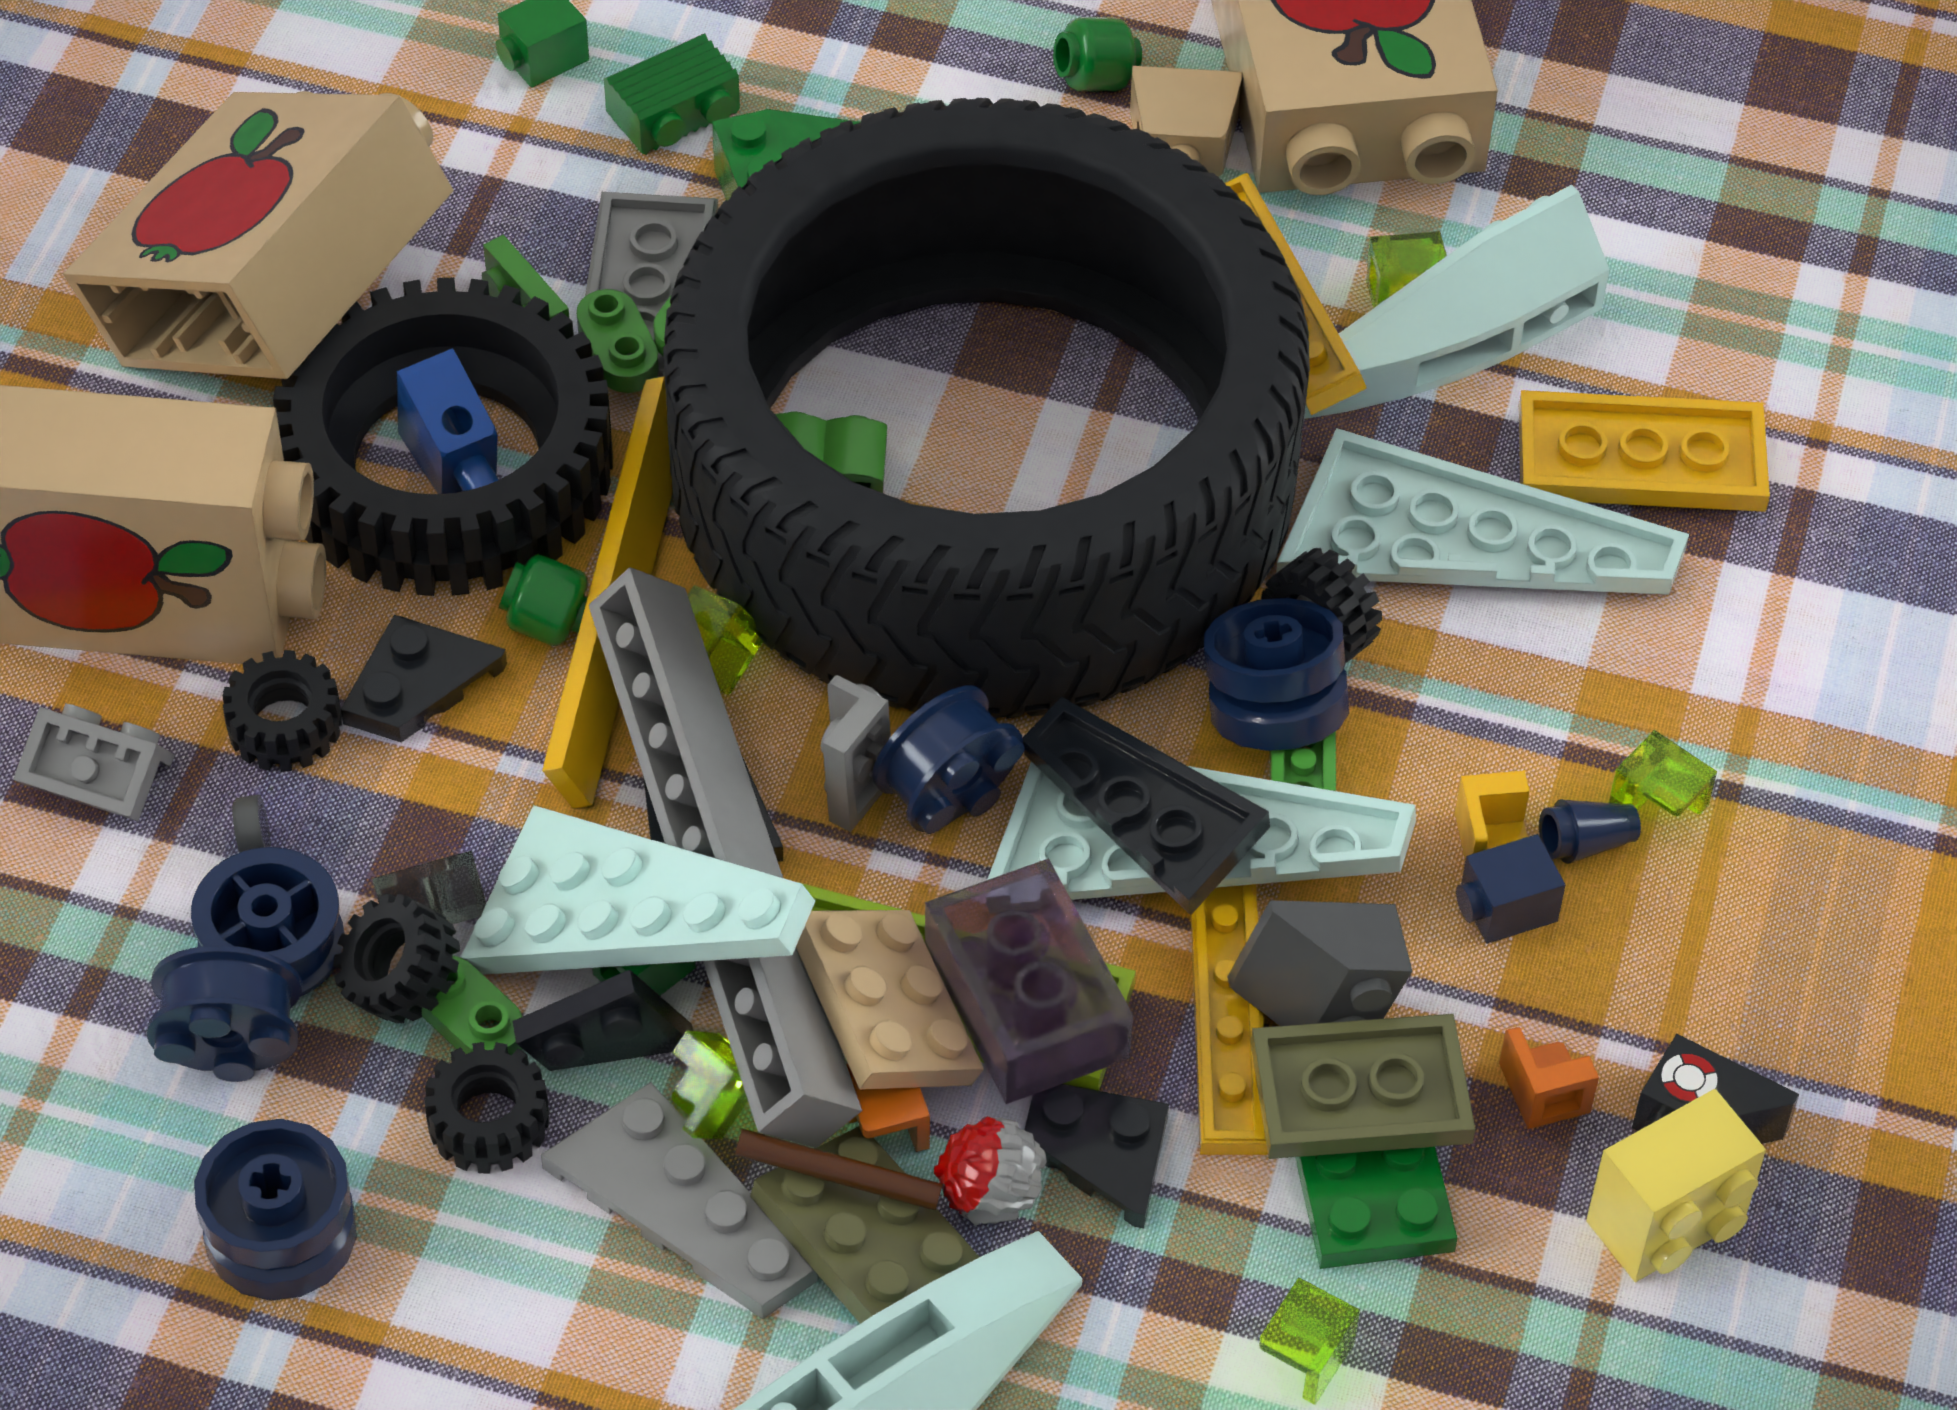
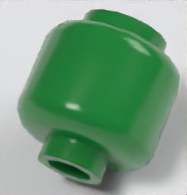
M1078 17L1070 21L1065 30L1057 35L1053 47V61L1057 74L1064 78L1071 89L1079 92H1116L1128 85L1132 78V67L1141 66L1142 46L1139 39L1133 37L1132 30L1122 19L1116 17Z
M536 555L530 558L526 565L516 562L498 608L507 611L506 623L513 631L551 646H559L567 640L571 631L579 632L588 596H585L588 588V578L584 572L548 557Z

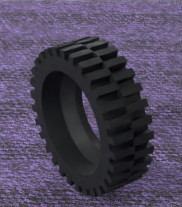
M454 277L437 278L436 292L422 293L420 279L403 282V297L392 299L387 287L370 292L372 307L364 310L356 301L342 317L343 323L340 325L336 324L288 379H281L282 386H275L273 404L277 413L284 461L310 463L313 470V509L309 531L305 540L308 543L323 544L326 560L337 568H340L350 559L352 577L367 583L374 572L378 570L381 572L383 589L400 592L405 578L414 579L416 594L434 596L436 581H450L452 596L469 594L468 579L483 577L487 591L504 586L503 570L511 567L514 569L516 562L526 565L528 560L537 554L556 561L563 556L562 537L576 544L584 536V518L592 521L596 520L602 509L601 495H608L611 484L610 470H613V450L607 380H604L603 365L599 356H592L590 340L583 331L574 335L573 321L564 313L560 312L550 320L549 303L534 296L525 307H522L520 289L507 285L503 286L498 297L490 296L488 281L471 279L468 292L456 291ZM452 348L477 394L495 400L518 414L531 429L538 445L537 453L513 473L488 485L457 493L419 494L405 492L381 485L356 471V456L364 436L378 419L391 409L397 407V371Z

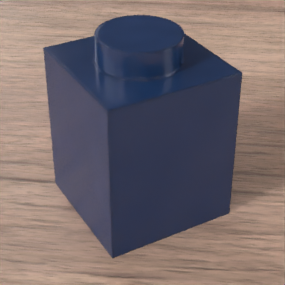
M1536 834L1466 856L1462 882L1456 887V897L1465 920L1469 923L1475 921L1483 939L1488 944L1558 922L1566 884L1541 838Z

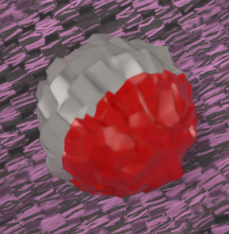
M987 1116L982 1118L977 1124H967L957 1133L950 1135L945 1152L939 1156L938 1165L934 1166V1175L943 1184V1194L949 1201V1208L959 1211L963 1217L970 1220L975 1226L980 1223L996 1224L1003 1221H1016L1019 1216L1018 1211L1031 1209L1035 1198H1038L1042 1190L1040 1169L1044 1168L1047 1162L1046 1153L1040 1147V1144L1034 1140L1032 1133L1019 1128L1018 1122L1003 1117L994 1119Z

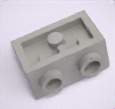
M835 675L827 685L830 724L821 741V751L823 752L825 767L824 790L827 792L829 821L851 832L883 793L875 786L872 773L879 753L891 737L888 700L882 698L873 688L865 684L856 685L841 676Z
M65 703L62 714L39 707L13 780L22 785L138 822L159 764L171 767L175 757L173 753L157 744L160 734L128 722H123L120 732L99 726L102 719L101 715Z

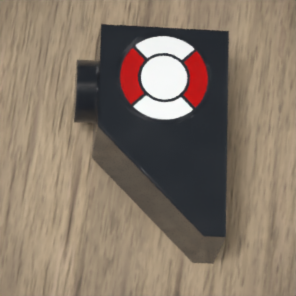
M1676 1033L1640 1093L1632 1128L1639 1131L1709 1091L1716 1089L1759 1142L1764 1144L1783 1140L1789 1130L1799 1094Z

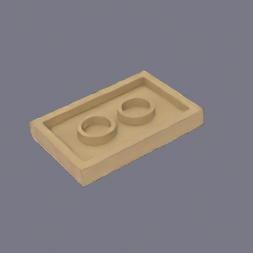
M910 910L811 911L796 949L859 1089L972 1086L984 1068Z

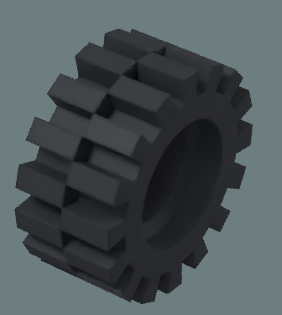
M1313 548L1308 553L1305 551L1269 578L1265 583L1267 588L1262 591L1261 599L1291 598L1311 601L1331 610L1343 624L1345 664L1374 642L1373 639L1379 635L1381 630L1376 625L1382 621V611L1372 608L1379 602L1376 592L1367 593L1364 589V586L1370 581L1364 573L1356 578L1352 573L1355 564L1348 558L1339 564L1338 553L1332 550H1328L1324 554L1321 548Z

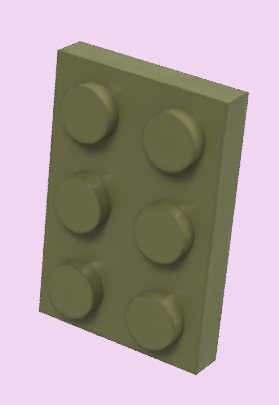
M1454 1014L1252 1028L1251 1049L1269 1159L1473 1144L1475 1124Z
M860 1126L815 1148L905 1173L874 1138H865L862 1135ZM779 1167L754 1179L750 1197L860 1324L930 1282L980 1257L937 1208L934 1211Z

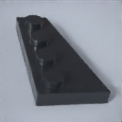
M1063 697L1023 737L1024 755L1190 915L1194 913L1270 828L1268 810Z

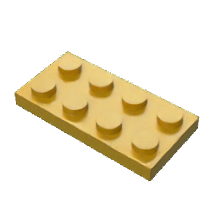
M1521 390L1518 405L1521 484L1584 503L1766 512L1770 492L1764 402Z

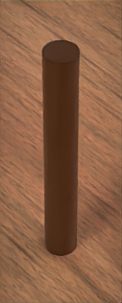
M743 1128L735 1152L736 1156L934 1211L936 1210L943 1185L938 1182Z

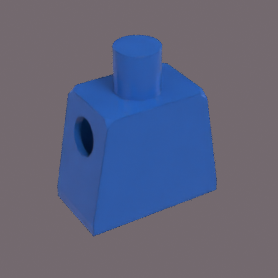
M453 348L397 371L398 434L438 494L457 493L498 481L499 479L496 475L498 435L495 426Z

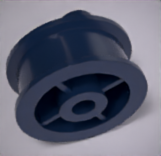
M968 685L951 689L923 705L893 733L876 759L872 773L875 786L885 794L898 795L907 806L906 816L909 824L917 831L932 834L967 812L973 817L987 812L1001 795V790L998 787L1008 776L1025 750L1021 732L1012 724H999L988 712L989 702L986 694L976 686Z
M262 847L246 850L232 855L217 864L202 879L195 891L191 905V921L198 940V947L217 945L238 946L274 955L291 965L300 975L302 980L301 996L320 986L335 970L336 967L333 966L334 955L342 953L343 947L337 943L341 933L345 934L343 922L339 914V897L332 877L313 858L301 852L280 847Z
M202 946L169 955L154 968L151 986L154 994L160 1000L159 1011L149 1020L147 1039L154 1049L155 1057L159 1060L201 1071H213L217 1078L225 1081L242 1082L251 1079L254 1076L255 1070H262L280 1064L296 1051L299 1034L296 1025L290 1019V1009L301 997L302 980L298 972L282 959L266 952L238 946Z

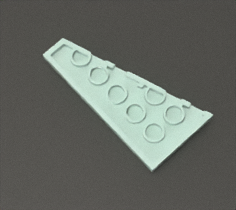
M1336 428L1278 559L1276 573L1305 551L1308 553L1313 548H1321L1323 554L1328 550L1337 552L1339 564L1348 558L1355 564L1352 570L1354 576L1357 578L1364 573L1369 581L1669 595L1686 551L1689 534Z
M1032 762L1030 763L983 890L986 907L1166 892ZM1188 766L1269 811L1270 828L1217 887L1401 872L1416 823L1414 804Z
M533 805L506 864L500 871L498 880L483 912L474 926L472 935L461 958L467 960L479 972L485 975L793 955L815 900L801 883Z

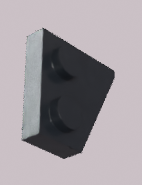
M394 615L341 707L343 724L394 741L403 742L423 728L431 716L444 713L464 699L463 689L487 672L494 678L502 673L507 666L506 649Z
M627 970L513 1021L516 1044L549 1071L683 1051L696 1046L692 1023L631 970Z
M1036 1079L1024 1130L1032 1133L1034 1140L1045 1151L1047 1161L1045 1166L1062 1171L1071 1184L1090 1197L1096 1191L1124 1210V1220L1134 1227L1144 1229L1168 1120L1169 1104Z

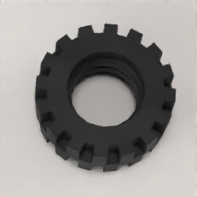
M284 650L283 657L275 658L273 651L262 653L263 661L259 663L250 658L243 663V674L234 670L229 677L230 687H224L222 695L225 723L234 750H240L241 758L249 764L257 758L260 769L270 771L273 764H279L281 772L292 771V763L300 762L303 768L312 765V756L314 754L321 758L326 756L330 752L329 742L337 743L340 736L339 726H342L340 699L335 679H331L330 670L324 664L317 667L315 657L306 653L301 660L297 659L295 651ZM291 700L307 706L301 714L289 720L271 721L258 716L266 706L278 701Z
M391 894L381 895L379 904L370 900L363 905L364 915L362 917L356 914L352 916L348 921L352 928L348 935L341 933L337 944L342 946L343 950L342 953L334 955L333 966L341 971L334 975L337 986L343 989L341 994L346 1000L377 1017L394 1023H404L405 1018L415 1021L422 1018V1008L432 1011L439 1004L436 999L437 994L440 991L447 994L452 985L446 980L449 973H457L459 962L452 958L453 954L460 952L459 941L452 937L457 931L452 923L446 921V917L406 895L397 894L396 897ZM405 943L401 959L388 974L391 960L397 950Z
M484 1042L472 1043L473 1052L465 1054L461 1047L450 1052L452 1062L448 1064L441 1059L434 1067L435 1078L428 1077L425 1086L426 1097H424L428 1130L433 1145L437 1144L439 1154L446 1161L454 1156L456 1167L467 1171L471 1163L477 1164L478 1173L490 1174L491 1165L499 1164L503 1172L513 1168V1158L518 1157L524 1163L532 1157V1144L540 1147L545 1139V1128L549 1126V1105L545 1079L542 1080L541 1070L536 1062L529 1064L527 1054L520 1049H517L510 1055L507 1044L496 1042L493 1050H485ZM484 1093L501 1094L510 1098L515 1103L514 1108L508 1114L491 1122H475L463 1117L459 1113L461 1106L472 1097Z

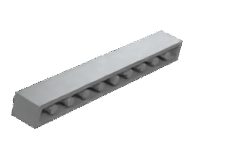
M629 567L588 606L664 842L668 845L783 878L684 587ZM795 948L793 955L703 961L758 1133L817 1148L858 1115L862 1109L839 1042L797 949Z

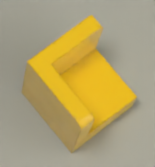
M1525 770L1461 776L1454 814L1465 860L1468 855L1528 837L1524 819L1530 790Z

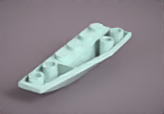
M1570 185L1551 196H1542L1536 199L1528 208L1503 221L1497 220L1490 223L1482 232L1475 235L1338 333L1359 369L1367 389L1313 415L1310 414L1305 406L1304 419L1348 412L1403 399L1461 380L1506 361L1600 311L1603 306L1610 269L1579 191L1573 185Z
M1039 1231L1034 1232L930 1282L876 1313L812 1354L734 1410H977L1082 1286L1083 1278Z

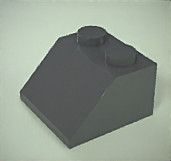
M1270 900L1227 978L1229 987L1279 1026L1384 1019L1411 975L1412 967L1395 904Z

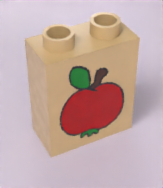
M1211 0L1228 71L1242 72L1239 116L1259 193L1298 189L1310 195H1327L1338 192L1350 184L1410 178L1425 184H1441L1452 181L1464 173L1483 172L1486 170L1498 89L1472 0Z
M307 91L297 93L233 92L69 266L63 275L122 367L288 379L454 190L429 148L433 142V132L428 120L415 105L400 95L392 93H382L379 95L318 94Z
M0 385V644L243 664L250 658H253L256 663L262 662V653L273 651L275 658L282 657L290 618L316 620L319 617L326 583V553L323 544L297 541L305 540L310 527L314 497L313 470L310 463L284 461L276 408Z

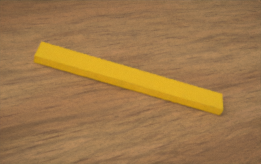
M665 377L648 379L643 386L542 768L544 774L572 808L593 806L619 704L588 605L629 567L649 575L652 574L673 492L672 476L670 474Z

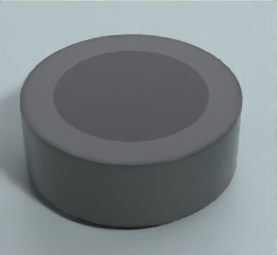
M261 795L236 798L232 805V815L239 853L255 848L271 847L268 818Z

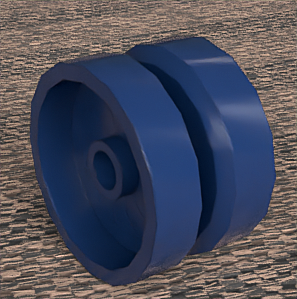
M1291 598L1261 599L1233 607L1214 619L1204 633L1206 673L1210 679L1209 702L1211 722L1223 738L1241 747L1265 751L1297 749L1319 742L1340 729L1349 715L1347 673L1344 670L1343 624L1331 610L1311 601Z
M285 1119L251 1122L224 1135L207 1152L194 1180L195 1205L199 1223L203 1229V1240L207 1257L220 1279L244 1295L272 1301L302 1297L328 1284L348 1263L357 1238L355 1211L352 1194L350 1193L346 1162L330 1138L308 1124Z

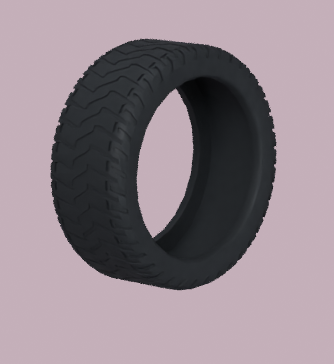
M989 98L953 99L948 106L942 100H934L922 104L919 102L908 104L904 112L900 113L895 107L884 109L882 112L875 114L869 113L862 116L861 123L853 125L852 121L848 120L839 123V126L832 129L828 128L821 131V137L812 142L810 137L799 142V145L794 148L790 147L781 153L782 158L775 163L771 160L763 165L759 172L755 171L742 188L739 186L732 192L731 198L723 202L715 216H712L706 224L704 232L701 231L683 264L684 267L677 275L670 298L671 305L666 312L665 346L663 347L670 474L672 476L675 512L680 516L679 524L689 551L695 554L694 560L711 588L717 589L716 594L739 621L743 620L745 622L746 628L752 634L757 635L771 650L775 649L779 652L780 657L788 662L790 660L799 665V669L809 675L811 673L819 677L820 681L828 684L835 675H838L856 685L865 684L876 690L882 698L888 700L890 707L897 709L902 707L909 709L911 712H916L935 697L951 689L972 685L980 688L986 694L989 702L988 712L994 719L999 717H1006L1008 719L1018 718L1024 713L1030 716L1045 715L1061 697L1080 707L1092 705L1099 700L1105 701L1113 698L1119 692L1126 693L1134 690L1143 683L1147 684L1156 679L1160 674L1167 673L1193 656L1199 649H1202L1204 647V633L1214 619L1233 607L1251 601L1255 592L1274 566L1276 557L1289 529L1296 492L1302 440L1301 429L1304 423L1310 371L1309 330L1300 292L1281 251L1252 209L1244 201H1241L1238 195L1230 186H1226L1222 179L1214 173H1209L1197 160H1192L1183 151L1177 148L1172 149L1167 142L1158 137L1154 138L1149 133L1140 129H1130L1125 123L1120 121H1113L1107 119L1106 116L1095 113L1086 115L1082 110L1072 107L1066 108L1050 103L1040 107L1036 101H1018L1001 98L995 103ZM995 301L1054 310L1109 331L1151 358L1185 394L1199 421L1195 428L1153 467L1100 495L1039 511L973 514L910 504L852 482L805 450L771 411V407L790 378L829 344L880 318L935 304Z

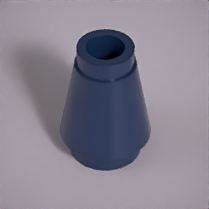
M1560 799L1556 801L1553 807L1544 808L1539 818V837L1551 859L1560 858L1566 864L1625 845L1626 843L1636 842L1641 833L1639 813L1633 804L1621 805L1619 803Z

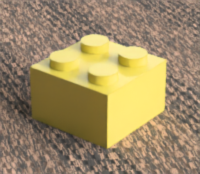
M1713 1089L1603 1150L1586 1222L1635 1283L1657 1270L1660 1274L1669 1273L1682 1265L1695 1248L1711 1239L1716 1243L1726 1241L1743 1228L1748 1220L1747 1212L1753 1192L1759 1183L1757 1179L1766 1149L1719 1092Z

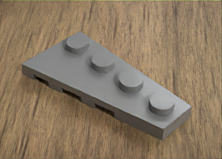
M652 1082L541 1154L542 1169L560 1181L566 1178L587 1192V1199L608 1214L615 1211L641 1229V1236L662 1251L667 1247L692 1264L694 1273L762 1319L818 1281V1274L750 1197L751 1193Z

